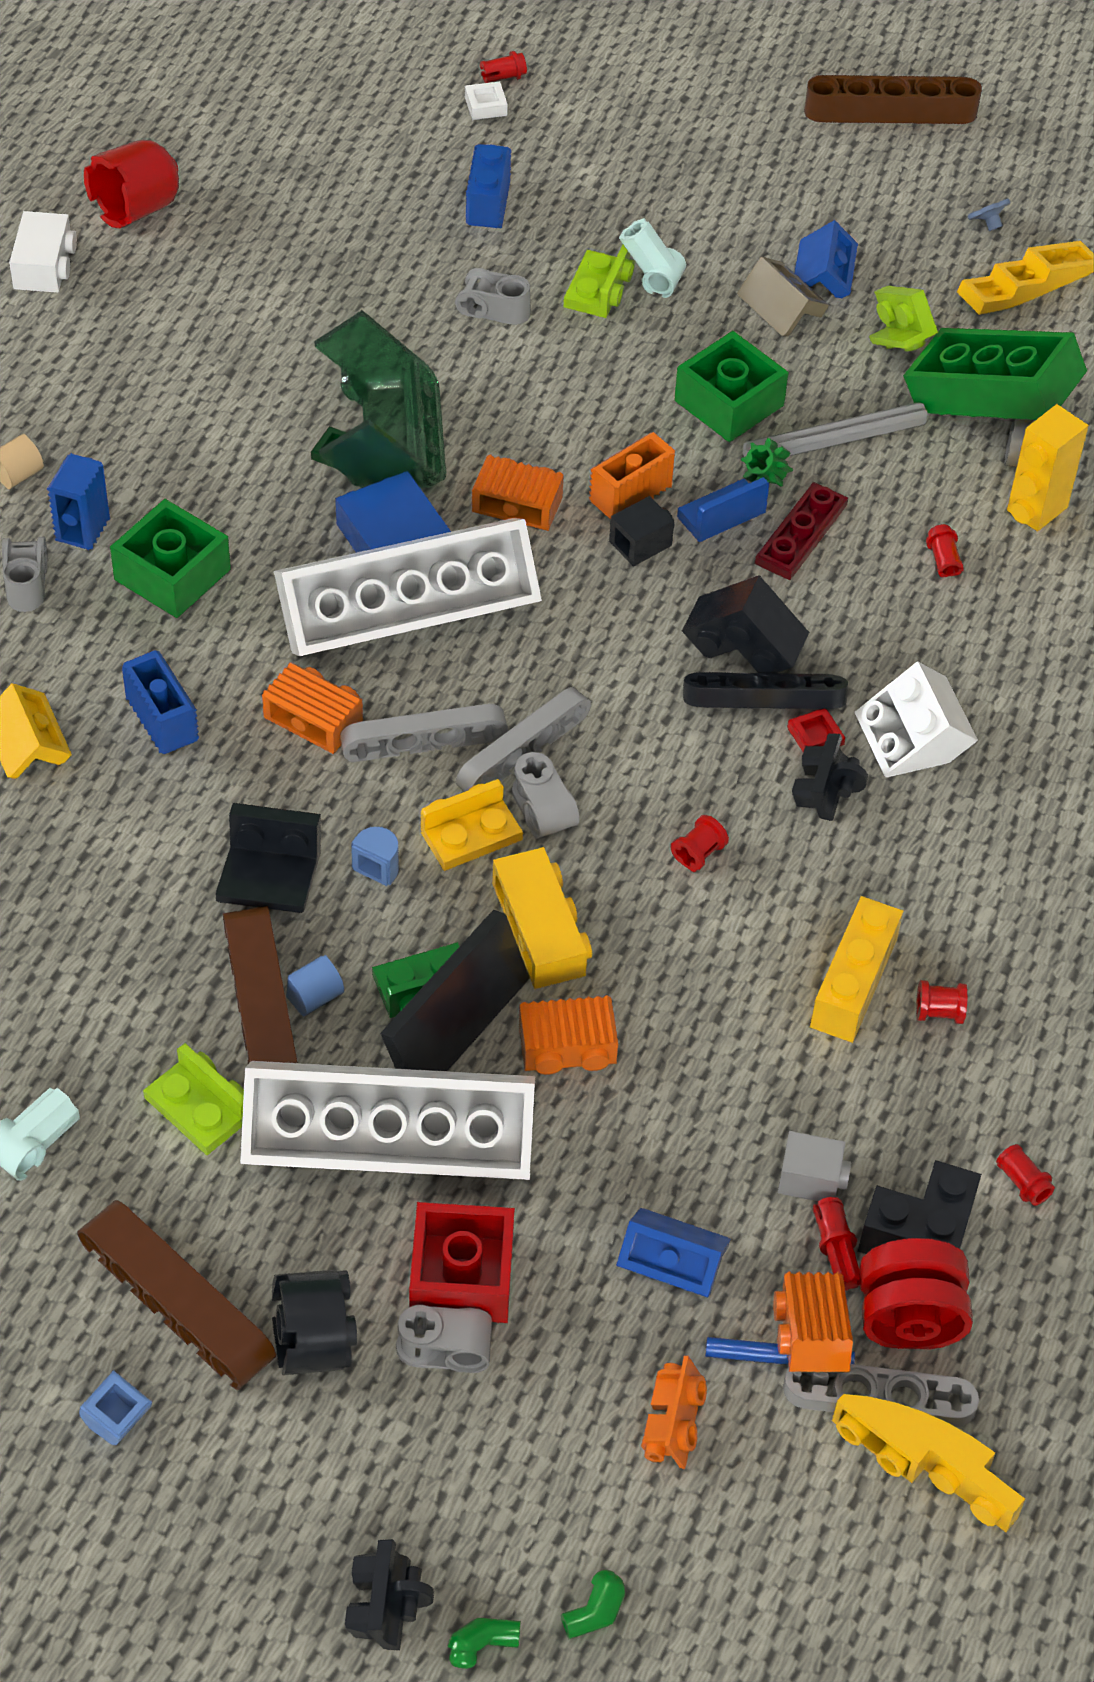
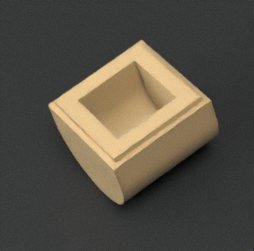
M21 434L0 447V482L8 490L36 474L44 467L39 450L25 434Z

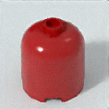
M151 140L134 141L91 157V165L84 167V185L87 196L91 202L97 200L100 208L105 213L100 215V218L113 228H123L163 209L174 201L179 189L178 165L175 159L163 146Z

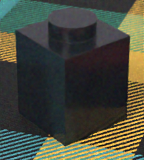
M648 496L611 516L609 542L634 567L672 546L675 526L674 519L666 508H661Z

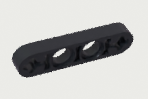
M696 672L684 677L683 700L688 705L703 708L838 709L846 705L848 681L841 676L833 674Z

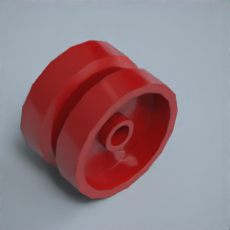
M908 1238L890 1241L877 1246L862 1257L860 1283L861 1291L865 1296L862 1305L863 1330L870 1340L888 1348L937 1349L956 1343L970 1333L973 1316L971 1299L967 1294L970 1284L969 1266L962 1250L950 1243L939 1240Z

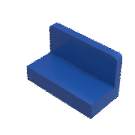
M834 220L800 240L795 274L809 287L821 282L836 298L842 299L851 293L858 243Z
M764 477L748 483L744 478L679 507L677 517L698 542L704 541L766 513L770 483Z
M640 1208L629 1221L616 1266L708 1298L711 1294L722 1256L727 1251L731 1239Z

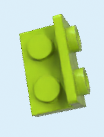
M622 244L617 257L591 250L586 251L564 296V308L607 318L611 307H618L620 305L624 285L622 284L624 281H631L635 268V260L630 259V253L624 244Z
M885 286L874 292L878 301L876 306L877 313L882 322L886 324V328L869 336L872 344L883 345L887 349L902 348L908 352L923 347L926 344L925 339L938 333L923 289Z
M184 1043L177 1048L178 1063L143 1090L144 1098L204 1154L209 1155L242 1128L244 1089L236 1081L230 1080L228 1082L217 1072L213 1061L201 1051L196 1053Z

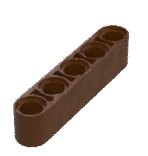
M818 75L808 81L804 113L812 121L826 123L968 124L977 118L982 86L977 80L970 77Z
M267 906L223 913L231 970L235 981L234 987L237 1004L241 1013L245 1049L248 1053V1064L251 1061L298 1063L269 908Z
M114 1200L77 1231L79 1240L89 1253L94 1250L100 1256L98 1261L121 1283L126 1280L133 1287L130 1291L154 1314L159 1311L166 1318L163 1322L187 1345L192 1342L199 1349L196 1354L221 1377L226 1374L233 1381L230 1386L234 1389L240 1390L276 1358L275 1348L267 1336L122 1202Z

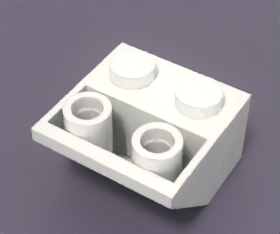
M918 661L854 712L885 777L950 763L978 741L947 677Z

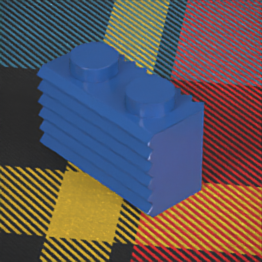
M478 144L475 146L466 190V223L468 225L502 228L511 180V149L509 147L492 144Z
M70 453L47 488L49 491L48 496L50 497L48 501L51 502L50 507L52 508L50 512L53 514L51 518L53 519L52 524L55 530L54 535L56 536L54 540L89 550L93 548L94 543H97L96 538L100 537L103 527L107 526L106 521L110 520L104 468L100 461Z
M154 650L124 662L122 672L126 700H129L130 706H133V712L137 713L140 722L144 724V729L148 731L151 740L155 742V747L159 748V753L167 754L196 742L199 739V731L197 729L199 726L196 719L197 709L160 651Z

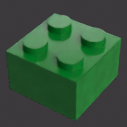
M732 330L677 367L674 401L730 443L784 406L789 372Z
M163 499L110 546L114 580L175 618L182 615L231 570L228 536L167 499Z

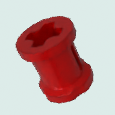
M701 815L695 821V828L685 837H679L671 843V852L679 863L692 872H696L705 865V859L713 851L722 850L729 843V837L724 827L715 818Z
M920 980L916 997V1019L925 1021L927 1017L954 1019L955 1024H964L968 1002L967 984L958 983L956 988L931 986L928 981Z

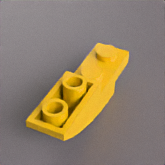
M843 1394L837 1400L832 1421L836 1424L839 1434L847 1442L856 1446L862 1444L874 1453L879 1465L890 1475L895 1477L902 1475L913 1483L920 1473L926 1470L929 1473L930 1480L939 1490L946 1494H957L970 1504L973 1515L987 1526L997 1525L1004 1532H1007L1018 1519L1025 1498L989 1471L995 1452L971 1435L939 1418L896 1402Z

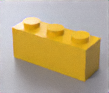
M1058 404L1025 429L1007 511L1012 514L1016 521L1021 524H1027L1037 532L1068 508L1089 426Z
M544 847L494 859L492 884L503 912L508 918L534 990L586 976L587 959L592 958V948L586 932L579 933L576 926L578 920L577 911L572 898L564 897L561 889L563 888V879L558 864L556 862L550 863Z
M863 896L860 897L816 996L810 1028L851 1043L854 1042L897 941L903 910Z

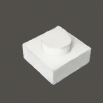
M500 81L465 86V99L472 120L507 116L508 104Z

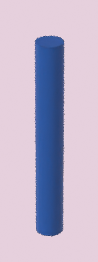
M707 1337L705 1357L788 1365L787 1355H779L778 1344L713 1337ZM852 1351L851 1364H855V1351Z

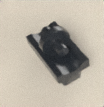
M828 734L824 746H805L802 755V767L805 775H815V778L795 779L792 788V795L797 807L816 808L819 818L829 821L834 819L840 796L848 798L851 796V793L864 790L868 782V773L860 766L859 759L855 757L848 758L842 753L840 749L841 734Z
M393 1539L378 1540L377 1552L354 1556L351 1573L353 1583L359 1590H372L370 1602L350 1603L347 1606L345 1627L355 1638L375 1639L383 1649L400 1650L403 1621L414 1622L416 1620L417 1608L427 1607L433 1603L434 1589L430 1585L420 1582L422 1569L410 1566L411 1560L407 1556L395 1551L396 1542Z

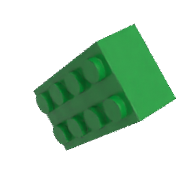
M940 328L903 376L913 402L923 403L927 413L1037 420L1056 404L1062 406L1086 374L1087 368L1075 334L1072 332Z

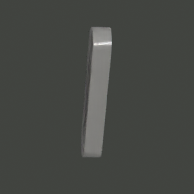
M574 687L563 690L468 760L457 775L456 785L465 792L477 784H486L496 779H499L501 782L512 774L509 770L515 767L516 761L521 755L529 752L540 753L543 751L540 747L548 742L551 745L582 722L590 711L591 701Z
M482 704L353 723L342 730L340 741L345 759L350 762H359L400 756L399 752L410 751V754L441 750V746L452 745V748L490 743L508 732V726L504 711L500 706ZM445 728H454L453 730L448 731V733H436L439 730ZM412 734L411 736L406 737V739H394L399 735Z
M850 1364V1372H789L788 1367L783 1383L784 1394L794 1406L826 1412L835 1411L837 1400L844 1394L842 1386L848 1381L862 1382L869 1390L868 1397L895 1402L892 1398V1391L894 1389L908 1387L915 1391L919 1398V1402L911 1408L923 1411L955 1427H963L969 1424L975 1416L979 1403V1396L975 1387L962 1378ZM802 1375L811 1376V1383L814 1384L811 1392L801 1391L802 1387L798 1382H800ZM829 1377L836 1378L832 1391L833 1397L826 1396ZM929 1390H935L933 1397L935 1401L932 1409L926 1408ZM955 1393L959 1395V1400L963 1403L960 1411L951 1410V1403L948 1402L950 1394Z

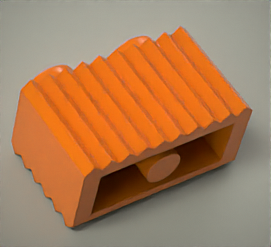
M652 432L590 469L592 472L590 475L592 478L590 480L591 485L589 486L591 489L589 491L591 503L611 519L612 515L648 496L654 499V495H660V491L666 492V487L672 488L675 450L657 434Z
M490 454L486 457L472 489V512L503 520L511 518L525 519L527 526L549 531L563 497L564 475L560 471L555 473L547 467H532L530 464L524 465L522 462L517 464L510 458H500L499 456L494 458Z
M289 662L288 667L284 668L282 673H279L278 678L274 679L273 683L269 684L268 689L264 690L262 694L264 718L332 754L341 746L340 734L342 730L350 724L363 721V702L357 692L349 686L342 685L338 687L325 680L319 671L311 667L304 669Z
M606 995L603 998L599 996L591 998L588 996L585 999L579 997L575 1000L569 998L566 1001L563 999L558 1001L550 1000L548 1002L542 1000L539 1003L532 1001L529 1004L523 1002L519 1005V1032L525 1071L536 1070L540 1074L550 1075L561 1071L562 1068L582 1066L585 1070L598 1071L606 1068L609 1064H617L618 1038L610 996Z
M790 1271L784 1274L783 1291L774 1292L773 1311L774 1320L783 1321V1324L778 1325L779 1355H787L789 1372H850L853 1339L843 1275L839 1272L832 1275L829 1271L824 1275L819 1271L814 1275L810 1272L804 1275L800 1271L796 1274H792Z

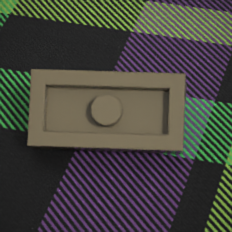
M762 256L737 292L738 296L781 336H789L804 313L821 318L829 307L828 303L783 262Z

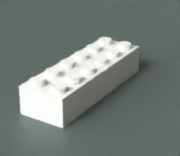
M511 518L274 571L292 653L298 656L542 601L526 521L520 518Z
M251 1061L245 1067L240 1164L530 1180L535 1076Z

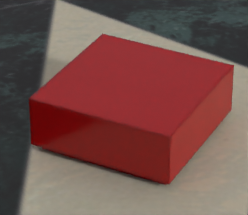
M819 709L788 720L787 728L802 752H804L805 746H824L828 734H841L842 741L840 746L845 744L844 734L827 709Z

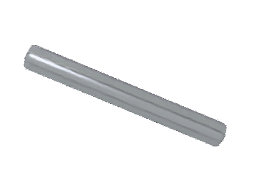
M918 402L751 440L743 444V456L746 457L751 449L752 442L756 445H765L767 438L775 441L778 444V448L782 446L790 451V456L922 426L927 423L928 413L924 404Z

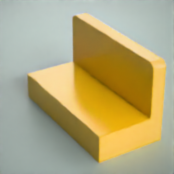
M11 683L0 696V762L7 777L12 779L18 778L35 759L56 765L65 763L72 754L45 693Z

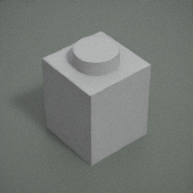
M789 1131L778 1194L819 1201L826 1197H836L837 1188L846 1190L851 1161L843 1160L845 1141Z

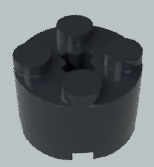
M323 1270L274 1275L272 1301H281V1304L277 1305L276 1317H272L277 1363L279 1368H283V1376L337 1371L351 1367V1346L357 1345V1326L354 1315L346 1316L344 1300L350 1299V1280L347 1270Z

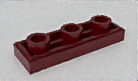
M813 482L756 555L755 565L791 580L845 509L848 497Z

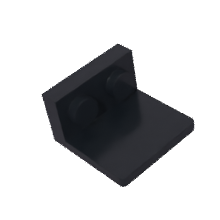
M233 803L229 813L230 849L217 886L216 901L258 908L268 906L269 909L288 912H304L321 854V814Z

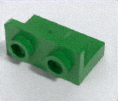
M458 942L372 967V976L390 1018L396 1017L460 947Z

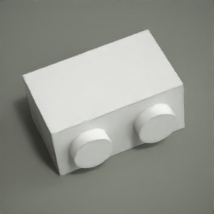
M23 211L9 262L13 289L59 293L62 279L68 280L70 275V258L68 254H74L77 245L76 231L70 230L68 214Z

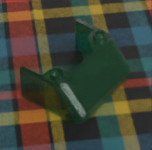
M363 310L315 340V347L341 368L342 381L340 385L345 396L351 401L355 400L363 407V422L321 448L319 456L344 474L354 486L361 488L406 471L411 474L420 488H431L446 478L440 387L433 370Z

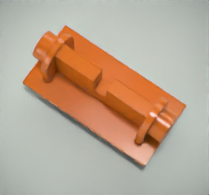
M684 1356L682 1367L675 1363H666L663 1369L657 1372L651 1406L654 1410H667L666 1414H648L641 1447L645 1450L644 1457L647 1460L662 1462L665 1455L672 1456L679 1468L682 1469L686 1468L689 1451H693L696 1447L697 1427L695 1420L698 1406H702L705 1403L707 1395L706 1380L699 1373L689 1356Z

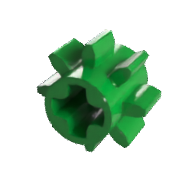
M767 438L765 445H756L752 442L751 449L746 457L741 458V461L746 464L748 469L743 477L750 482L764 477L769 483L782 487V480L786 477L787 473L793 471L785 460L790 456V451L783 446L778 448V444L770 438Z

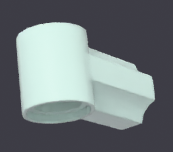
M645 218L634 221L632 225L623 230L619 239L643 271L642 285L644 289L650 294L656 292L663 294L662 297L667 298L671 296L686 268V261L678 251L665 246Z
M49 1088L13 1121L8 1118L0 1120V1167L16 1180H24L27 1177L24 1173L33 1165L36 1167L41 1165L46 1155V1149L80 1119L79 1110L65 1093L58 1088Z

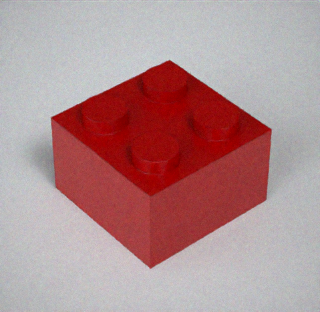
M417 1202L409 1286V1307L425 1305L453 1309L475 1308L487 1312L494 1323H508L515 1208Z

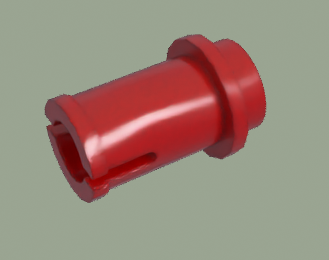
M510 51L509 56L480 61V69H484V71H481V76L485 83L516 77L519 80L521 75L527 74V65L523 53L517 54L515 51Z
M945 524L937 525L929 530L926 545L928 549L933 551L939 576H957L964 569L956 546L958 535L955 530Z
M1015 1144L1008 1147L997 1158L996 1165L1020 1190L1019 1196L1023 1202L1030 1201L1032 1205L1036 1206L1046 1201L1054 1192L1055 1187L1052 1184V1176L1048 1172H1041L1025 1154L1020 1145Z

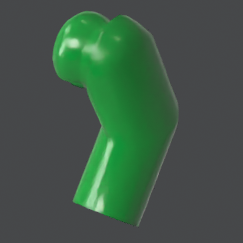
M601 1570L593 1576L591 1583L594 1587L586 1606L561 1614V1621L568 1639L608 1627L616 1620L625 1597V1585L623 1580L613 1571Z
M492 1618L473 1619L451 1635L447 1645L451 1649L449 1654L450 1663L457 1668H473L477 1662V1651L487 1645L519 1648L521 1621Z

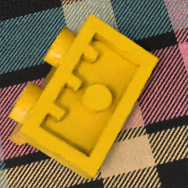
M499 779L486 784L474 785L468 791L447 799H438L422 808L421 834L444 871L523 840L522 829L503 801L504 786Z

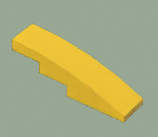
M1081 241L1029 247L1022 260L996 263L990 276L962 280L957 293L979 315L1009 309L1090 275L1094 272V253Z

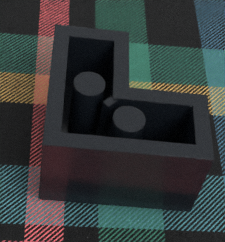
M760 575L699 596L682 629L685 636L703 656L713 658L738 650L758 673H778L793 668L810 633Z
M935 1160L924 1199L876 1185L857 1252L867 1254L871 1249L887 1242L908 1238L939 1240L950 1243L960 1249L982 1174Z

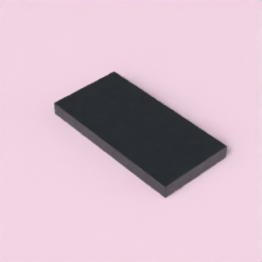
M493 910L380 1033L395 1069L448 1071L530 979L505 913Z

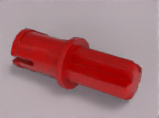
M837 1197L820 1199L817 1201L818 1205L814 1204L812 1208L821 1234V1241L819 1242L820 1251L828 1256L833 1275L837 1272L843 1275L845 1291L858 1288L861 1285L860 1269L854 1252V1248L857 1245V1237L854 1233L850 1232L843 1202Z

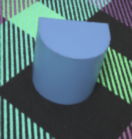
M370 827L362 830L351 843L353 870L385 886L391 885L399 871L397 837L393 832L383 827Z
M326 955L320 956L288 975L286 997L302 1016L310 1014L344 993L342 979Z
M113 1370L82 1404L79 1414L89 1429L111 1445H117L149 1410L152 1401Z

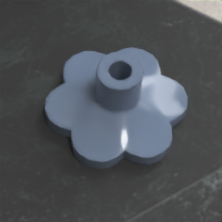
M1005 199L968 214V219L985 220L989 231L1000 228L1003 224L999 213L1011 202L1009 199Z

